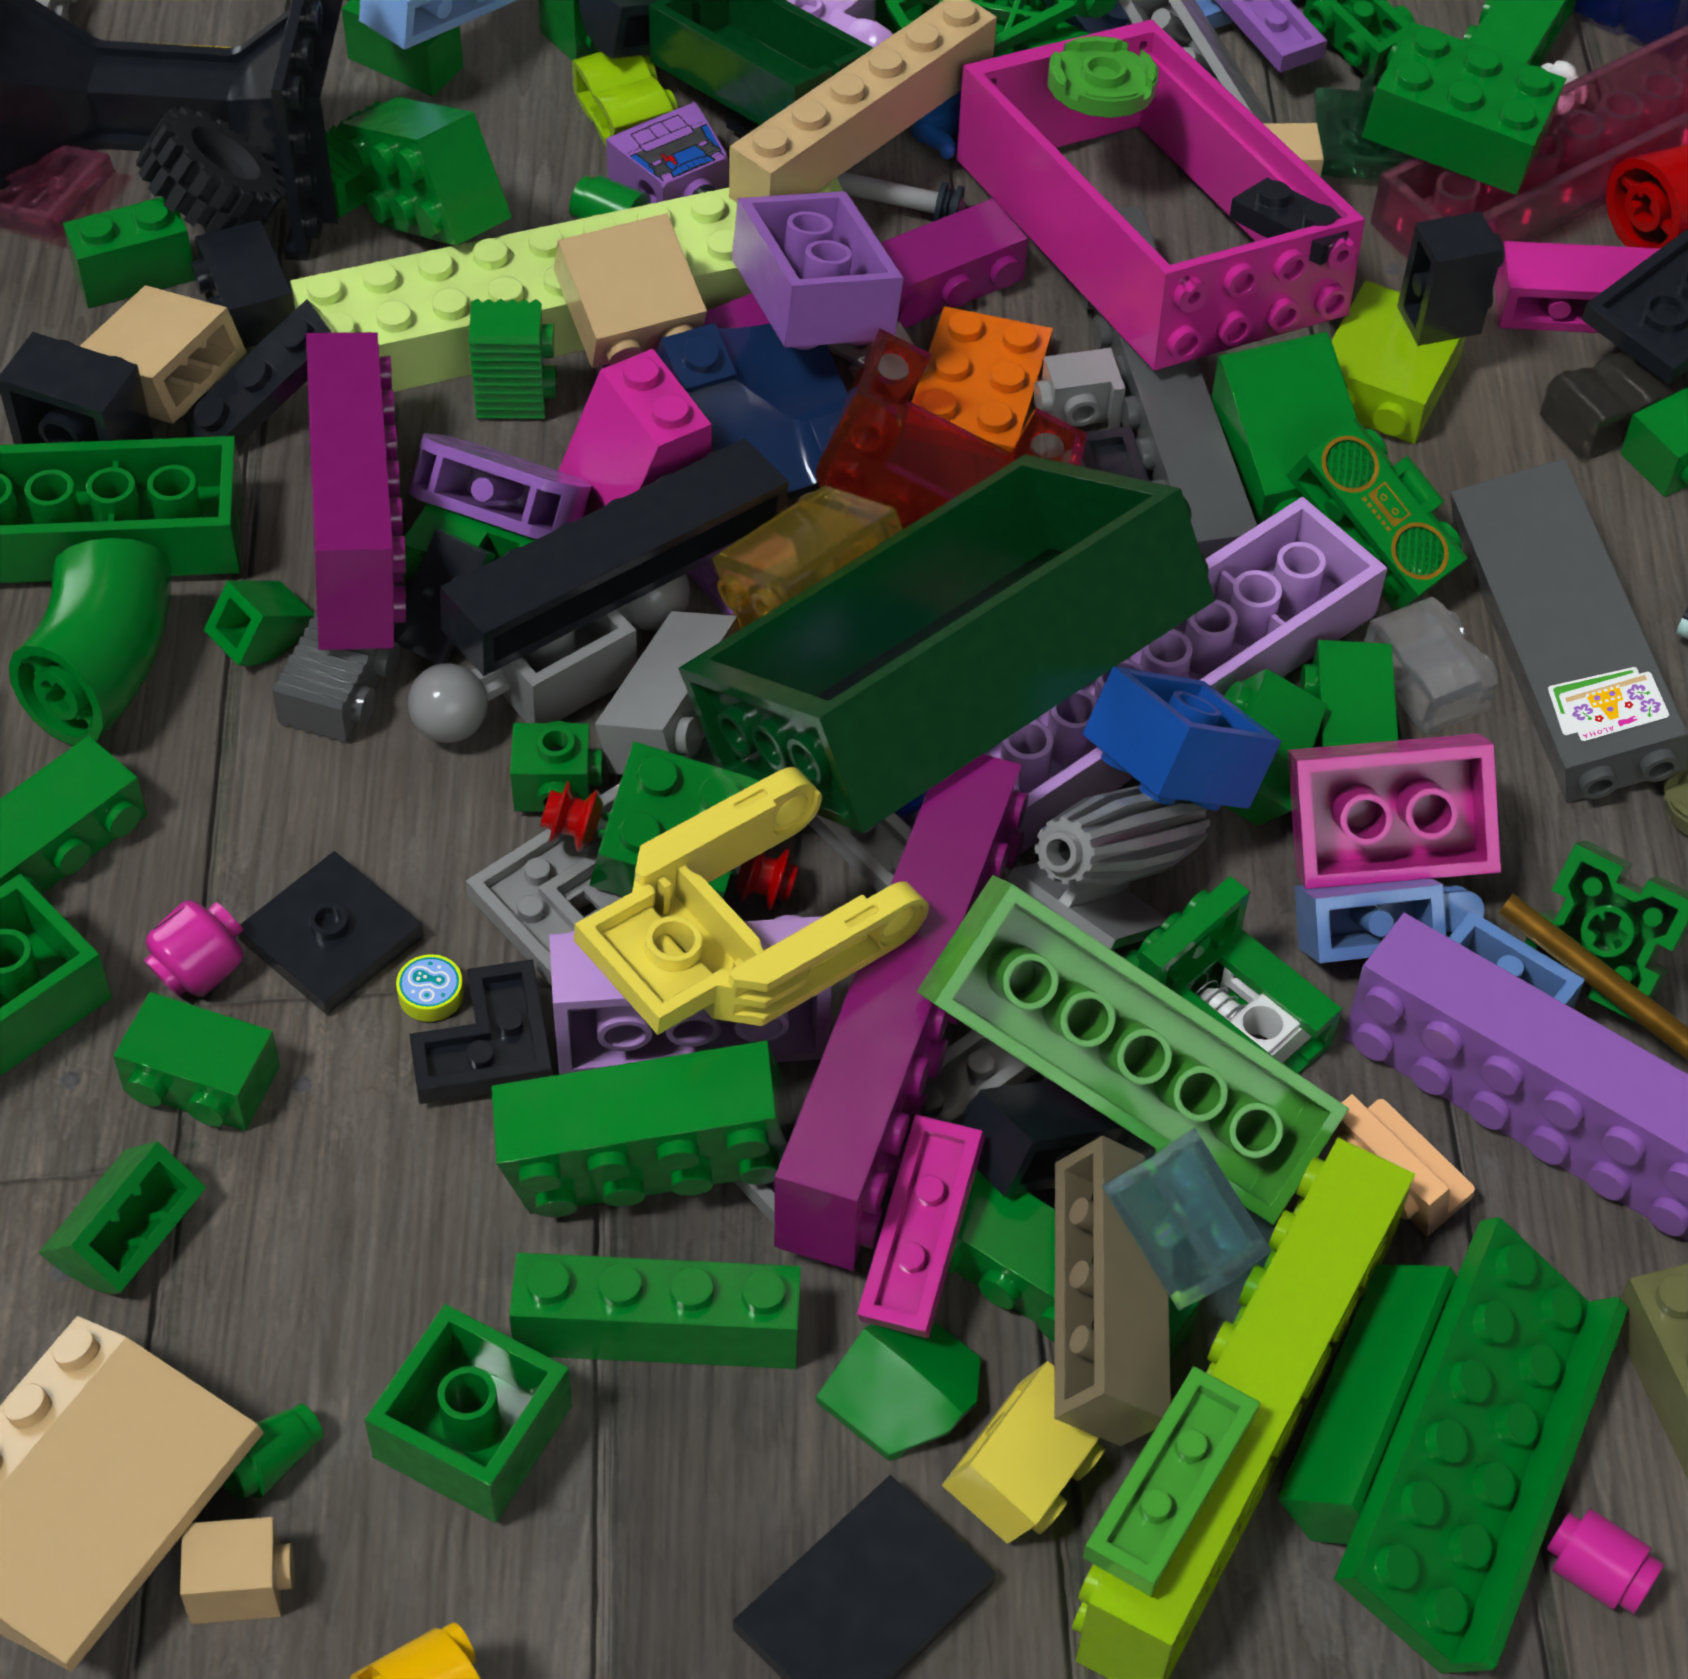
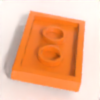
M944 306L925 361L928 368L919 378L904 422L903 440L1010 463L1015 461L1034 402V383L1041 379L1044 356H1048L1052 344L1053 328Z

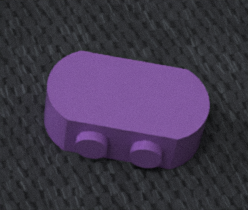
M425 433L420 444L408 493L421 501L527 537L539 539L555 531L559 526L568 522H574L583 517L592 485L579 477L471 441L440 434Z

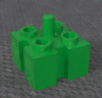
M1586 840L1575 843L1551 889L1566 899L1559 913L1550 909L1540 914L1653 1000L1669 970L1654 962L1661 947L1670 951L1679 948L1688 933V891L1659 876L1648 879L1645 886L1642 887L1626 879L1633 863ZM1526 938L1524 943L1561 964L1529 938ZM1593 987L1591 988L1587 998L1636 1022L1635 1019Z

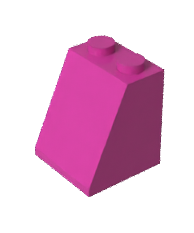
M650 349L600 370L558 471L579 477L592 485L584 517L606 506L616 498H623L654 483L665 474L674 473L703 459L712 452V424L654 349Z

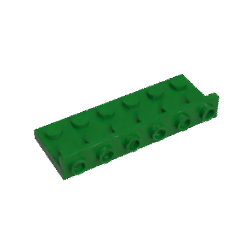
M1501 1217L1481 1220L1477 1225L1333 1579L1440 1673L1489 1671L1497 1666L1499 1658L1505 1650L1507 1637L1523 1593L1529 1585L1531 1572L1545 1533L1553 1520L1555 1506L1568 1471L1575 1460L1576 1449L1590 1411L1596 1403L1598 1389L1612 1351L1618 1343L1619 1332L1628 1311V1306L1619 1297L1588 1301Z

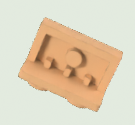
M1351 1094L1342 1102L1349 1110L1332 1134V1147L1337 1138H1341L1416 1173L1401 1216L1402 1219H1409L1428 1237L1473 1198L1474 1185L1386 1100L1378 1099L1366 1108Z

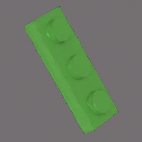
M1193 1366L1086 1543L1083 1559L1151 1597L1256 1418L1260 1402Z

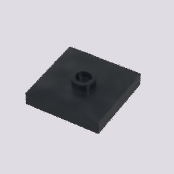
M335 851L242 922L240 925L243 931L238 935L242 943L326 1015L424 937L421 922Z

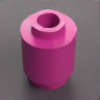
M1591 1508L1582 1520L1569 1512L1547 1548V1551L1558 1557L1552 1569L1554 1573L1613 1611L1619 1605L1633 1615L1640 1607L1665 1565L1649 1554L1652 1549L1651 1546Z

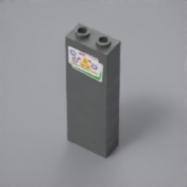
M1566 458L1450 491L1453 528L1461 539L1462 551L1468 557L1467 563L1566 803L1584 798H1602L1616 789L1644 781H1662L1671 777L1676 772L1686 770L1688 764V732Z

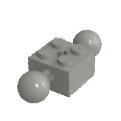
M685 574L486 676H483L476 668L469 670L466 667L452 663H443L427 668L417 676L409 690L407 707L412 723L421 734L431 740L441 743L459 742L467 739L479 729L487 713L488 701L501 694L526 723L560 721L621 686L637 662L635 628L645 631H658L671 611L685 612L687 610L691 594L687 575Z

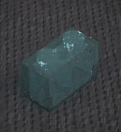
M1196 1128L1189 1130L1147 1154L1102 1185L1105 1193L1178 1310L1229 1285L1272 1251Z

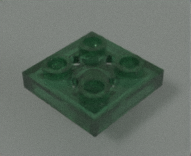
M1375 74L1367 75L1361 79L1360 91L1316 87L1313 101V123H1317L1324 158L1321 176L1420 184L1423 160L1362 138L1375 93L1372 91Z

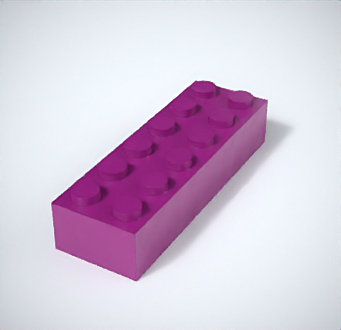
M378 332L306 333L318 650L394 648V623H406L405 586H393V584H403L406 563L404 536H400L403 535L402 500L400 498L399 461H397L396 425H394L391 356H379Z

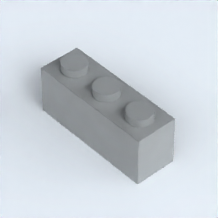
M670 612L595 723L611 774L623 775L633 741L690 759L693 755L697 754L705 734L678 668L739 631L741 628L738 616Z

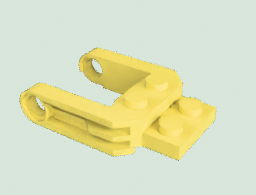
M788 767L773 773L640 845L632 893L575 923L574 941L657 1035L702 1009L712 1019L764 1026L901 946L921 927L928 915L929 904L907 881L897 882L869 898H866L863 894L763 950L760 938L709 885V882L794 836L814 818L822 802L821 792L799 769Z

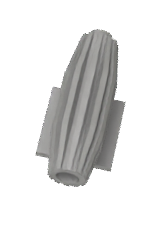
M1139 786L1084 798L1047 822V825L1040 829L1037 835L1039 842L1035 845V854L1038 853L1040 861L1013 868L1007 880L1111 950L1145 940L1154 930L1160 928L1167 917L1129 892V883L1133 880L1164 872L1197 849L1198 845L1203 843L1208 835L1205 833L1206 828L1210 827V818H1207L1205 813L1208 809L1202 808L1191 801L1176 799L1173 805L1162 804L1154 801L1145 793H1141Z

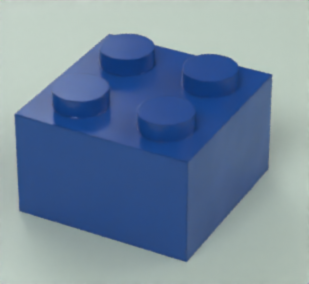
M1116 666L1112 667L1082 735L1103 751L1101 759L1117 770L1130 773L1140 782V792L1145 793L1154 801L1173 805L1176 799L1186 800L1212 811L1220 810L1221 805L1249 809L1281 743L1279 738L1205 681Z

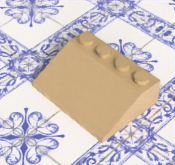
M77 1316L0 1405V1635L73 1672L264 1432L259 1425L128 1337Z

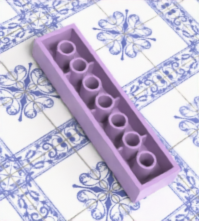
M1302 496L1206 558L1209 568L1208 578L1215 601L1116 667L1202 680L1223 696L1236 681L1242 682L1266 668L1283 678L1315 656L1318 640L1338 641L1376 615L1387 567ZM1111 670L984 753L1022 764L1019 791L1028 793L1029 797L1024 819L1019 831L1024 832L1020 854L1039 842L1037 835L1040 829L1047 825V822L1084 798L1115 791L1134 778L1130 773L1122 772L1105 763L1101 759L1103 751L1082 735Z

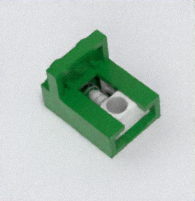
M1231 876L1225 879L1213 891L1202 890L1197 893L1187 904L1183 913H1173L1164 921L1160 928L1154 930L1144 940L1139 950L1132 949L1123 956L1124 959L1299 1075L1333 1045L1343 1008L1242 929L1250 891ZM1251 1035H1261L1267 1038V1040L1257 1039Z

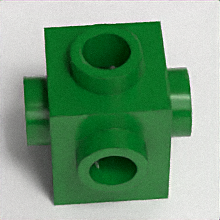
M566 721L513 723L510 779L514 812H544L550 791L554 790L563 793L567 781L571 782L573 797L586 800L591 795V787H603V749H592L590 723H569Z

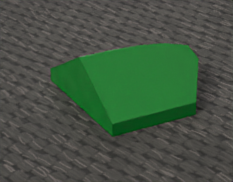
M933 1321L929 1339L870 1324L862 1330L816 1395V1403L886 1460L892 1461L902 1457L905 1451L948 1435L976 1406L981 1357L935 1321Z

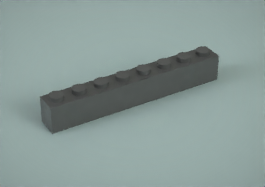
M1142 207L1116 209L1157 251ZM1080 292L1084 310H1091L1094 316L1093 336L1097 349H1112L1125 386L1121 417L1123 427L1131 426L1149 481L1181 488L1182 494L1191 508V523L1200 552L1206 559L1256 527L1257 523L1198 361L1194 359L1154 371Z

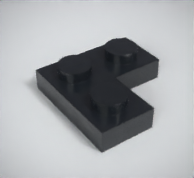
M533 959L467 969L475 1024L409 1034L419 1104L492 1093L491 1086L552 1076Z

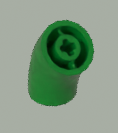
M105 538L88 540L68 547L56 556L53 564L52 588L45 614L29 638L12 654L8 665L10 684L20 705L38 726L50 736L68 745H75L88 735L95 741L102 737L121 718L138 695L152 668L166 628L171 600L172 565L168 555L156 546L134 539Z

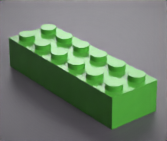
M994 875L991 876L916 991L936 1006L1272 1225L1275 1224L1299 1187L1314 1156L1318 1158L1349 1110L1347 1106L1012 883Z

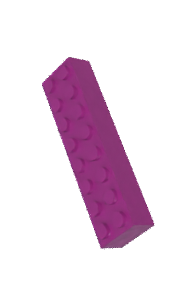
M982 754L927 791L890 885L907 881L928 902V915L918 931L909 940L856 971L775 1175L774 1247L851 1271L855 1270L863 1246L870 1249L875 1248L885 1218L886 1209L880 1207L885 1189L893 1190L905 1151L901 1148L906 1133H910L914 1116H924L928 1095L923 1094L922 1091L927 1076L937 1079L941 1071L948 1045V1040L942 1038L947 1023L957 1025L959 1021L916 991L991 876L994 875L1002 878L1005 868L1013 869L1016 867L1024 840V832L1019 831L1024 819L1029 797L1028 793L1019 791L1022 764Z

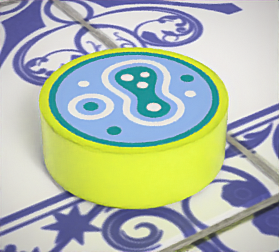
M422 955L408 961L401 968L396 979L398 1000L402 1010L411 1018L419 1021L435 1022L443 1020L455 1013L463 1001L464 988L461 971L452 960L441 955Z

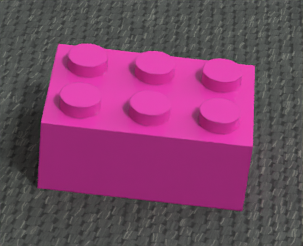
M1480 733L1288 750L1296 876L1305 889L1501 873L1494 744Z

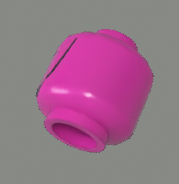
M186 900L149 932L145 944L150 955L143 961L179 998L186 992L196 997H203L212 991L242 962L243 950L235 937L243 931V928L218 902H215L206 909L196 901Z

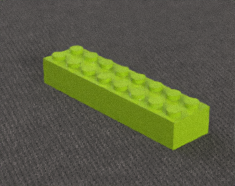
M1337 1138L1325 1161L1315 1156L1312 1158L1299 1184L1297 1195L1301 1197L1293 1213L1285 1210L1281 1215L1267 1248L1272 1251L1264 1267L1257 1264L1253 1267L1239 1296L1238 1304L1242 1306L1234 1323L1227 1320L1223 1323L1207 1360L1211 1361L1206 1372L1207 1374L1260 1402L1257 1416L1151 1597L1098 1566L1092 1565L1079 1592L1078 1600L1082 1601V1604L1072 1624V1630L1081 1634L1076 1662L1108 1679L1170 1678L1356 1315L1359 1300L1367 1289L1376 1265L1383 1263L1393 1243L1416 1173L1341 1138Z

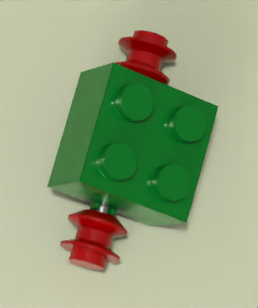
M633 741L611 813L605 811L604 818L601 819L604 805L598 790H594L586 800L573 797L571 782L567 781L563 793L554 790L550 791L540 827L551 830L548 841L550 844L561 833L574 837L576 852H581L592 844L596 831H599L597 838L602 839L589 886L620 896H626L632 893L640 845L757 783L758 779ZM786 849L777 859L765 856L763 852L709 882V885L723 899L729 878L734 879L735 874H738L735 889L740 902H744L753 892L766 897L767 909L771 911L775 899L788 902L798 865L787 862L790 849Z

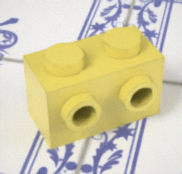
M1049 1361L1018 1383L941 1485L1007 1544L1030 1529H1033L1038 1535L1043 1533L1055 1521L1067 1503V1500L1059 1493L1072 1477L1075 1481L1081 1480L1094 1467L1105 1451V1448L1097 1442L1099 1437L1054 1419L1055 1367Z

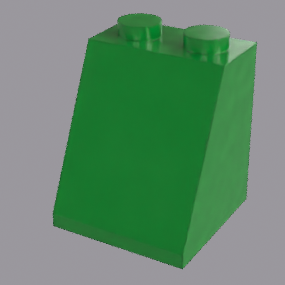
M1327 332L1218 356L1211 400L1255 521L1259 525L1302 497V494L1287 477L1292 468L1305 454L1355 418L1357 419L1332 341Z

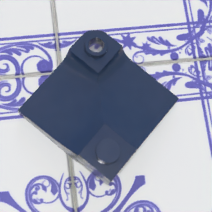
M716 323L661 338L656 353L712 424V451L721 450L745 438L789 481L787 500L836 484L852 476L866 463L874 446V434L862 405L856 406L851 401L827 344L818 345L808 350L793 347L784 348L770 323L739 328H717ZM837 433H848L854 440V443L847 444L842 442L838 438Z

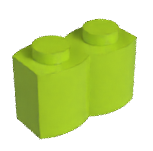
M598 52L572 60L573 90L583 111L594 122L605 146L606 138L678 109L672 91L670 89L664 90L657 81L654 64L650 62L648 55L612 59L604 53Z

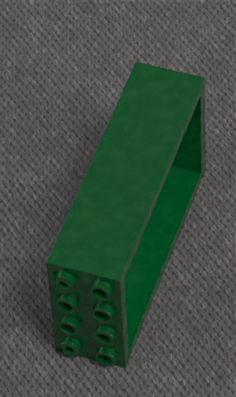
M1026 454L678 668L717 767L758 779V782L781 769L795 767L822 794V802L816 815L864 833L1110 671L1113 666L1119 665L1215 601L1208 578V564L1200 552L1191 523V508L1183 496L1181 488Z

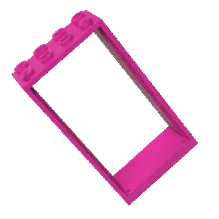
M1152 19L1077 37L1101 36L1117 38L1129 43L1128 51L1134 52L1139 56L1141 49L1151 56L1158 67L1156 95L1147 108L1133 115L1114 118L1089 116L1068 108L1053 96L1047 86L1050 57L1055 51L1058 53L1064 51V44L1076 38L963 65L957 147L958 162L1154 371L1349 315L1365 218ZM1139 127L1229 216L1232 198L1268 177L1287 184L1292 190L1319 204L1332 207L1342 218L1336 219L1331 225H1314L1266 238L1237 223L1255 242L1170 265L1056 148ZM1348 231L1346 241L1340 238L1332 247L1326 263L1320 266L1309 260L1312 240Z

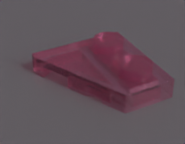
M63 145L43 156L37 163L23 167L6 176L9 188L0 193V226L57 238L64 230L63 222L73 220L115 173L110 155Z

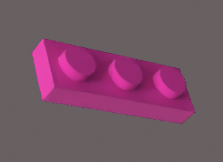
M914 1116L858 1308L857 1316L861 1322L929 1339L984 1145L985 1137L982 1130L924 1116Z

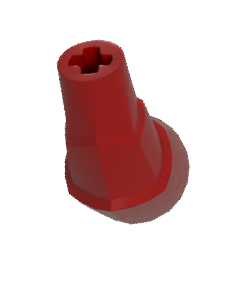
M1688 144L1630 157L1618 163L1611 171L1607 181L1606 206L1613 229L1626 247L1662 248L1688 228Z

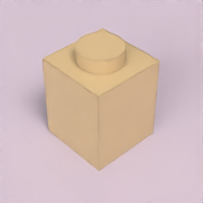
M273 1517L191 1523L182 1534L180 1595L190 1623L203 1624L281 1617V1590L294 1588V1553L292 1543L280 1544Z

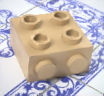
M667 213L558 240L554 273L592 368L606 364L613 365L650 349H654L656 352L661 338L704 326L707 310Z
M146 285L80 345V347L109 356H118L128 362L137 364L149 417L172 424L187 414L192 405L216 382L220 381L247 353L227 307Z

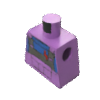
M695 102L606 138L608 178L648 194L651 204L729 187V161L727 154Z

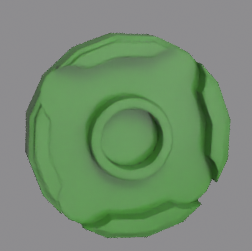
M1101 36L1076 38L1064 44V51L1060 53L1055 51L1050 57L1047 86L1058 101L1072 110L1089 116L1107 118L1128 116L1147 108L1155 98L1158 84V67L1151 56L1140 49L1139 56L1134 52L1128 51L1129 43L1123 40Z

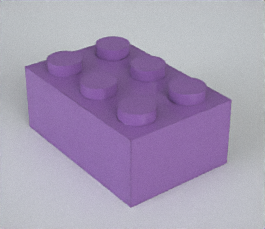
M846 191L738 198L731 259L784 348L793 347L808 350L818 345L838 343L866 345L875 340L895 339L903 276Z

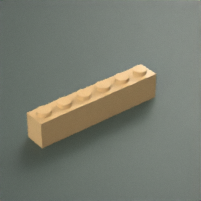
M943 0L733 143L729 151V198L737 203L738 198L808 194L819 191L961 91L963 65L993 58L997 16L971 0Z

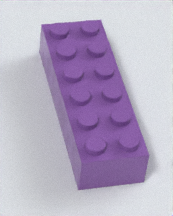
M1404 912L1362 967L1343 1039L1353 1044L1365 1057L1374 1061H1382L1409 1077L1421 1090L1432 1095H1439L1470 1113L1472 1118L1480 1125L1489 1129L1499 1130L1526 1146L1541 1161L1558 1165L1587 1182L1602 1197L1617 1200L1648 1218L1661 1232L1671 1236H1678L1688 1242V1074Z

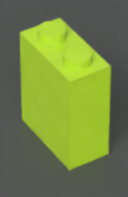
M1365 280L1350 306L1349 315L1344 317L1331 341L1357 420L1360 424L1386 435L1416 444L1461 359L1466 337L1418 346L1397 307L1400 292Z

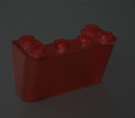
M879 328L863 358L818 462L816 478L822 491L832 499L900 532L1023 455L1045 458L1034 451L1031 442L1035 436L1041 433L1054 434L1064 444V451L1059 456L1045 459L1080 466L1088 433L1036 407L1009 452L908 401L932 354ZM882 355H899L908 365V374L897 380L885 378L877 369Z

